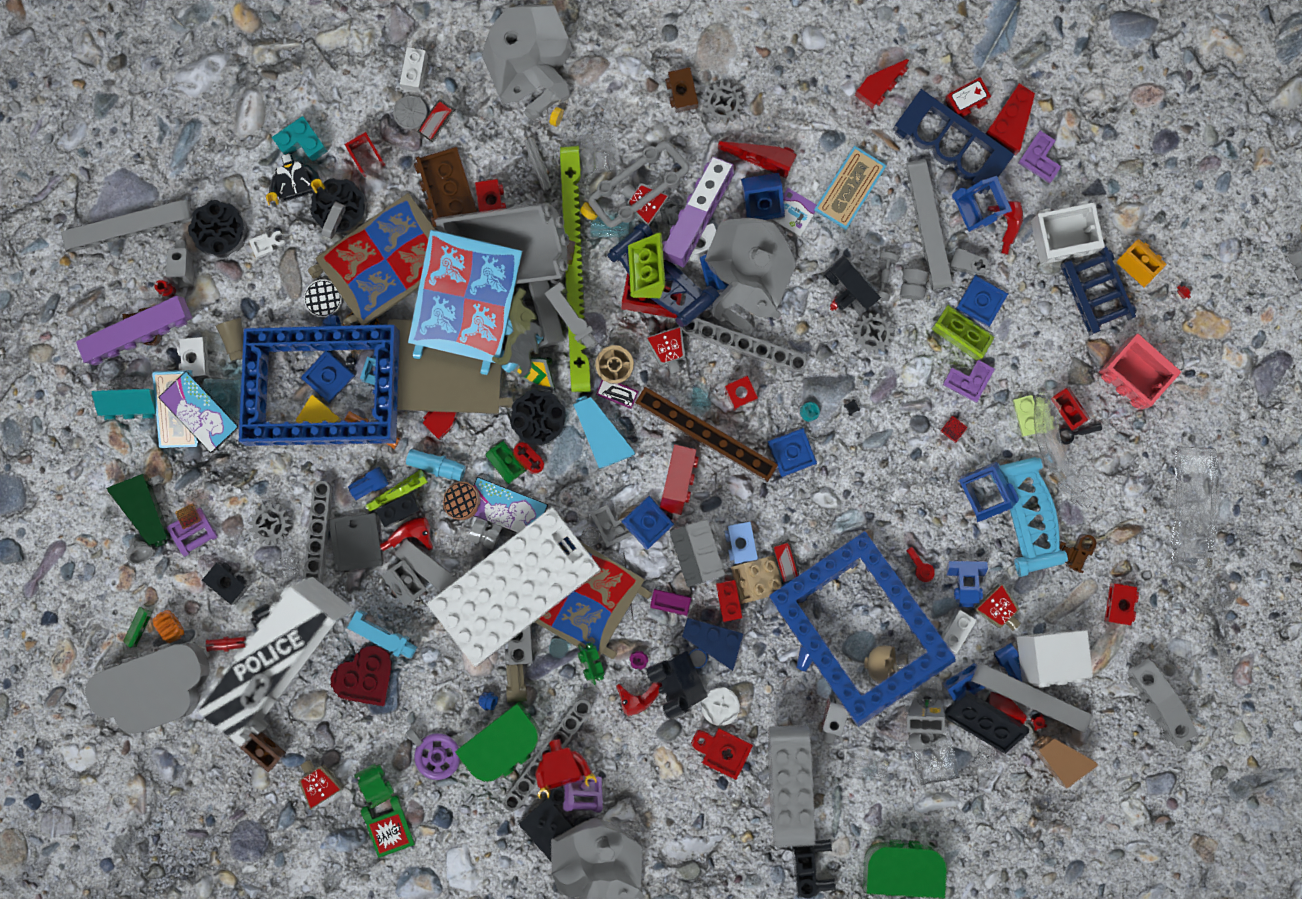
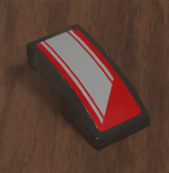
M439 99L417 132L429 141L435 142L442 128L447 125L456 109L442 99Z
M790 540L771 544L781 583H788L799 576Z

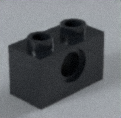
M409 493L376 511L383 526L388 528L422 510L414 494Z
M216 562L201 581L229 604L235 605L250 586L246 584L247 580L240 574L236 576L232 572L233 568L225 562ZM225 577H229L231 580L229 587L223 585Z

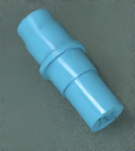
M412 448L406 458V465L422 469L425 472L434 474L438 478L444 477L461 482L466 471V465L447 459L446 456L442 455L440 457L431 453L427 454Z

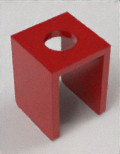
M366 132L344 144L364 177L367 175L352 150L364 143L369 142L382 166H385L384 161Z
M748 375L724 386L725 394L733 411L758 399ZM738 387L746 388L747 395L745 397L739 398L736 395Z

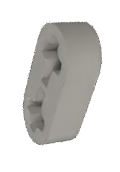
M338 202L334 203L322 229L323 236L330 239L333 238L345 212V205Z
M259 673L250 681L241 696V703L245 708L252 709L258 706L271 687L272 679L267 673ZM263 678L265 685L258 689L257 687L260 683L258 680ZM256 693L253 697L254 701L252 703H249V698L247 696Z

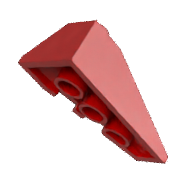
M719 141L717 148L767 171L779 173V176L786 179L797 156L794 150L789 147L781 148L777 146Z

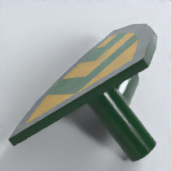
M530 358L532 362L531 370L526 376L520 378L538 388L555 391V385L549 368L553 363L552 358ZM519 365L514 370L518 376L522 372Z

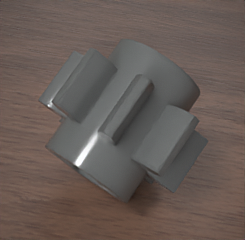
M677 202L666 203L664 209L660 210L663 222L667 221L668 225H676L678 215L681 209H683L682 205L678 206Z

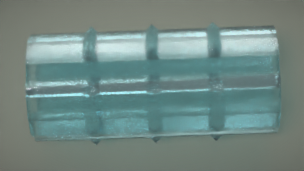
M601 219L591 220L590 235L591 237L625 238L629 235V223L622 222L618 226L611 228L606 226Z

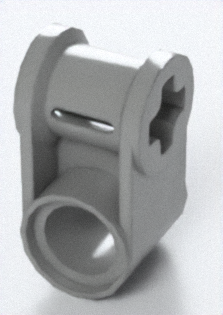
M956 248L949 267L974 276H982L987 271L989 264L984 257ZM978 262H980L981 267H983L980 269V271L977 270L976 266Z
M912 733L908 738V742L913 750H920L936 744L947 737L940 733Z

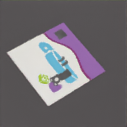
M787 188L783 195L785 217L772 220L801 236L814 215V209L817 205Z

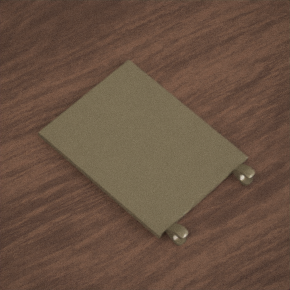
M388 319V325H395L400 330L397 410L499 414V407L512 408V398H500V364L491 362L489 373L484 375L480 372L483 360L429 347H424L422 357L415 359L413 358V352L416 344L408 343L412 320ZM505 335L504 340H507L508 335Z

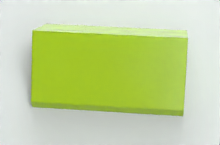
M659 232L628 245L632 297L660 298L665 287L662 234Z
M949 305L946 306L931 328L976 361L984 357L995 338Z

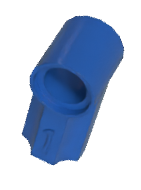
M378 467L365 474V477L350 484L348 488L355 501L373 491L381 490L389 485V482L382 469Z
M1009 643L994 652V656L1001 667H1004L1008 676L1022 682L1018 659L1019 654L1015 647Z

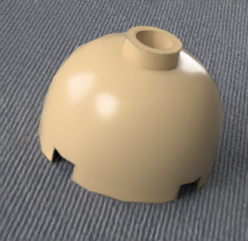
M608 346L596 358L597 373L605 382L619 384L626 381L632 374L634 367L633 358L621 346Z
M890 645L878 646L870 652L869 657H865L864 668L868 669L869 676L877 683H882L895 674V670H893L894 663L896 664L895 647Z

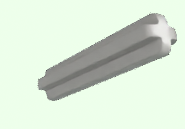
M529 137L524 140L542 190L544 192L552 189L551 182L533 137Z

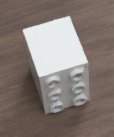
M1082 201L1074 207L1063 205L1054 211H1051L1050 208L1043 209L1031 220L1040 265L1096 254L1105 248L1095 202Z
M1067 630L1017 636L1023 683H1029L1031 687H1048L1050 684L1064 685L1068 684V682H1086L1085 678L1093 677L1087 630Z

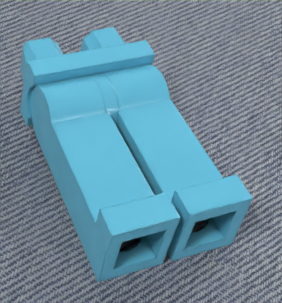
M363 610L355 612L347 629L388 651H394L393 655L397 657L401 655L409 659L413 657L418 647L409 642L411 638L408 636L403 637L399 633L392 634L365 619L368 613Z

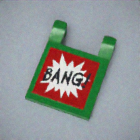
M397 795L390 799L394 811L373 818L369 806L361 809V815L366 823L378 858L415 845Z

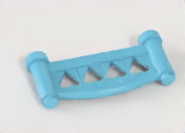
M1033 457L999 465L1007 484L1011 483L1019 497V501L1010 509L1022 557L1015 558L1014 560L1018 576H1027L1029 572L1062 565L1067 562L1066 552L1061 551L1059 548L1060 535L1056 508L1048 487L1039 474V469L1043 468L1041 459ZM1029 477L1033 480L1032 486H1034L1035 491L1034 493H1029L1018 489V487ZM1032 496H1036L1040 510L1035 512L1022 506ZM1036 515H1041L1045 529L1038 530L1028 526V524ZM1042 533L1048 536L1049 549L1033 545Z

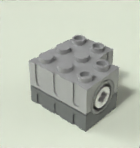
M708 519L670 531L687 587L725 576L724 572L728 571L724 559L720 560L718 554L722 552L718 541H714L713 534L716 532L713 523H709Z

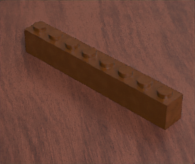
M644 387L635 402L636 406L765 482L770 480L778 464L647 387Z

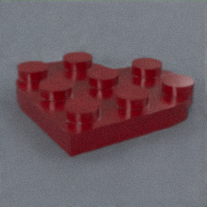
M379 646L362 648L355 655L353 662H344L333 670L330 678L333 691L339 698L384 707L386 705L392 671L390 653Z

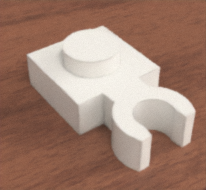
M276 231L271 237L265 233L250 239L249 242L255 257L258 259L275 252L273 248L275 245H285L286 242L284 240L280 242L276 240L278 236L282 235V232Z

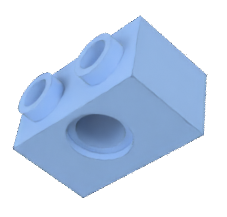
M751 522L727 526L728 530L724 531L726 542L731 544V549L728 550L730 561L734 560V564L758 560ZM737 538H743L746 541V546L743 549L736 547L735 541Z

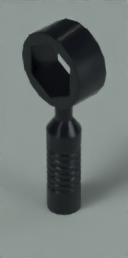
M1097 423L1080 428L1075 432L1067 427L1062 428L1056 433V440L1062 445H1068L1072 443L1075 435L1083 436L1101 431L1102 425ZM1066 430L1071 435L1068 442H1063L1060 439L1061 431Z

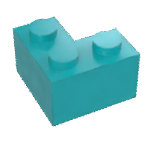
M303 116L271 137L284 155L292 154L302 147L310 160L314 162L328 152Z

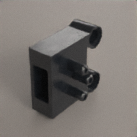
M841 256L823 272L825 278L841 294L835 299V303L840 311L851 305L861 315L881 299L877 292L844 256Z
M687 651L649 666L646 670L647 677L652 683L659 682L662 684L659 687V693H666L667 702L663 704V711L668 719L688 713L690 707L708 697Z
M564 786L553 788L549 798L547 797L518 823L550 862L551 840L575 827L557 806L565 801ZM556 790H561L564 793L562 800H557L554 797ZM586 814L579 816L576 826L579 825L581 820L588 821L592 817Z

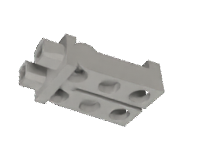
M559 282L544 294L569 329L576 335L574 338L580 345L584 343L586 348L591 350L599 344L593 336L596 332L576 314L564 297L568 291Z

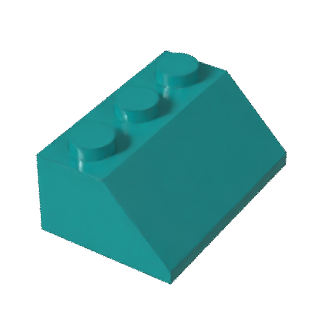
M154 390L92 391L97 415L104 417V420H116V417L123 416L124 420L135 419V416H142V419H154V415H156Z

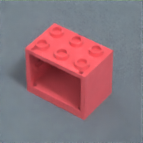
M1137 333L1123 343L1099 370V373L1106 383H1112L1116 387L1115 390L1121 396L1128 397L1133 407L1142 410L1151 407L1179 376L1181 371Z

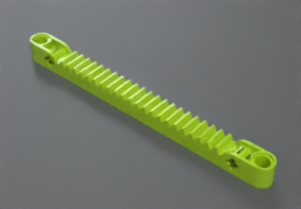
M579 146L560 147L563 227L569 240L575 242L572 265H568L566 271L567 301L579 318L585 320V316L582 315L585 309L581 307L585 305L584 300L581 299L584 297V293L580 292L584 290L583 285L580 284L583 282V277H580L583 275V271L579 269L583 267L582 262H580L582 254H579L582 252V248L579 246L582 245L581 239H578L581 237V232L579 231L581 226L578 224L581 222L578 216L580 215V209H578L580 204L577 201L580 198L579 194H577L579 187L576 186L581 178ZM569 171H573V178H569ZM568 327L571 392H590V363L588 357L582 353L587 348L585 345H580L574 338L576 335ZM578 359H582V362H585V364H582V368H578L575 364L578 362Z

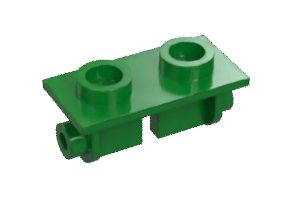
M593 643L586 644V648L578 645L580 652L577 655L580 662L584 664V676L587 681L596 685L595 679L601 681L605 675L601 662H593L600 659L596 646Z

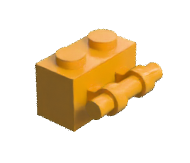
M1139 238L1116 261L1120 267L1144 288L1167 265L1162 260V256L1156 255L1149 248V245L1146 242L1143 243Z

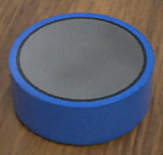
M693 649L689 653L695 668H701L706 664L707 655L703 650Z

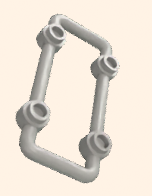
M662 142L656 147L649 146L644 149L643 156L613 179L599 182L597 191L589 196L588 203L608 227H616L622 222L629 223L634 219L636 211L667 188H677L680 185V179L689 172V164L670 142ZM666 149L682 168L677 172H668L664 177L663 183L632 206L621 207L618 211V216L611 220L596 200L601 196L610 197L614 191L613 187L647 162L651 164L657 162L659 153Z

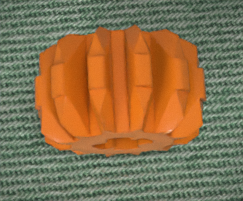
M164 610L153 618V625L156 631L167 643L177 641L184 635V628L170 610Z

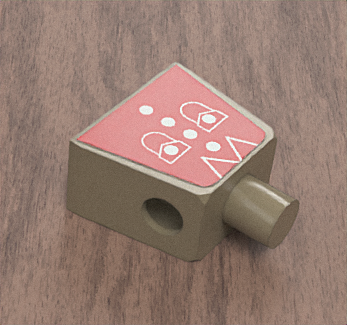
M997 584L973 608L975 612L997 628H1002L1006 624L1014 631L1021 624L1014 616L1020 609L1003 584Z
M311 760L300 765L306 776L298 780L310 810L345 788L326 765L323 764L316 769Z

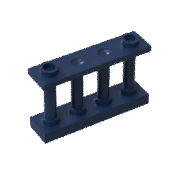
M1107 246L1099 251L1100 256L1078 265L1073 264L1070 260L1060 266L1089 336L1100 332L1102 324L1125 315L1128 320L1136 317V308L1129 301L1113 263V253L1111 250H1108ZM1104 262L1108 273L1084 283L1080 282L1078 278L1079 272ZM1109 280L1112 281L1115 291L1093 300L1087 299L1085 294L1087 289ZM1119 298L1122 309L1099 318L1094 316L1092 311L1094 307Z

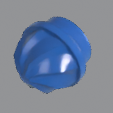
M328 315L323 319L322 326H341L339 316Z
M483 692L478 699L479 705L486 711H493L498 703V696L494 695L493 692Z

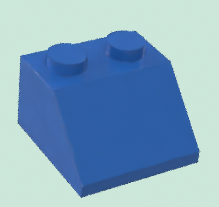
M779 173L741 179L746 218L769 220L785 217L783 188Z

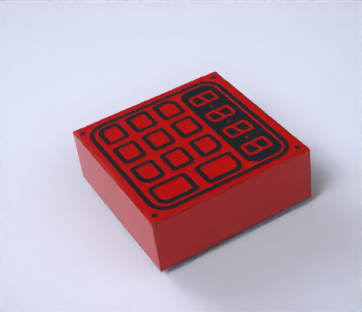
M951 416L940 432L956 443L968 427L954 416Z

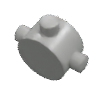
M157 475L150 478L148 484L152 485V487L163 483L164 478Z

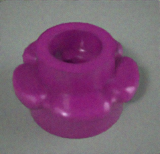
M642 651L632 653L629 658L631 667L640 670L644 669L648 662V656Z

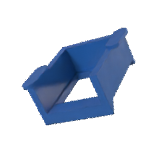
M997 176L982 180L967 190L964 187L960 188L952 194V198L958 206L968 232L988 226L997 221V218L1012 211ZM990 186L1000 211L983 219L973 195Z
M997 461L962 475L958 480L976 515L977 523L1012 509L1019 501L1011 483L1007 484ZM991 474L1004 502L983 510L970 482Z

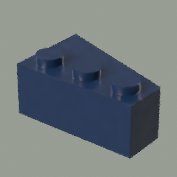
M687 618L682 637L733 671L743 633Z

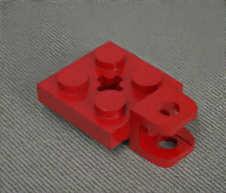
M720 728L717 729L714 736L705 731L697 730L691 741V745L695 750L705 754L701 761L702 764L737 780L753 747V744ZM703 738L704 742L699 744L698 740ZM731 749L730 753L732 754V757H727V759H724V754L722 753V751Z

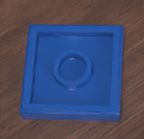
M975 275L956 309L983 325L990 327L1008 293Z
M325 351L303 374L301 379L330 404L355 375L329 351Z
M804 428L768 441L775 463L778 464L777 468L781 477L817 464Z
M650 496L646 497L621 521L646 550L674 525Z

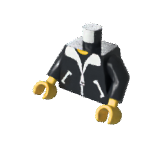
M286 154L281 157L283 166L275 169L276 174L272 176L266 200L268 206H270L272 201H275L276 205H278V197L282 202L313 194V192L318 193L317 188L322 187L324 190L325 186L319 174L312 167L304 165L301 161L294 163L292 154Z

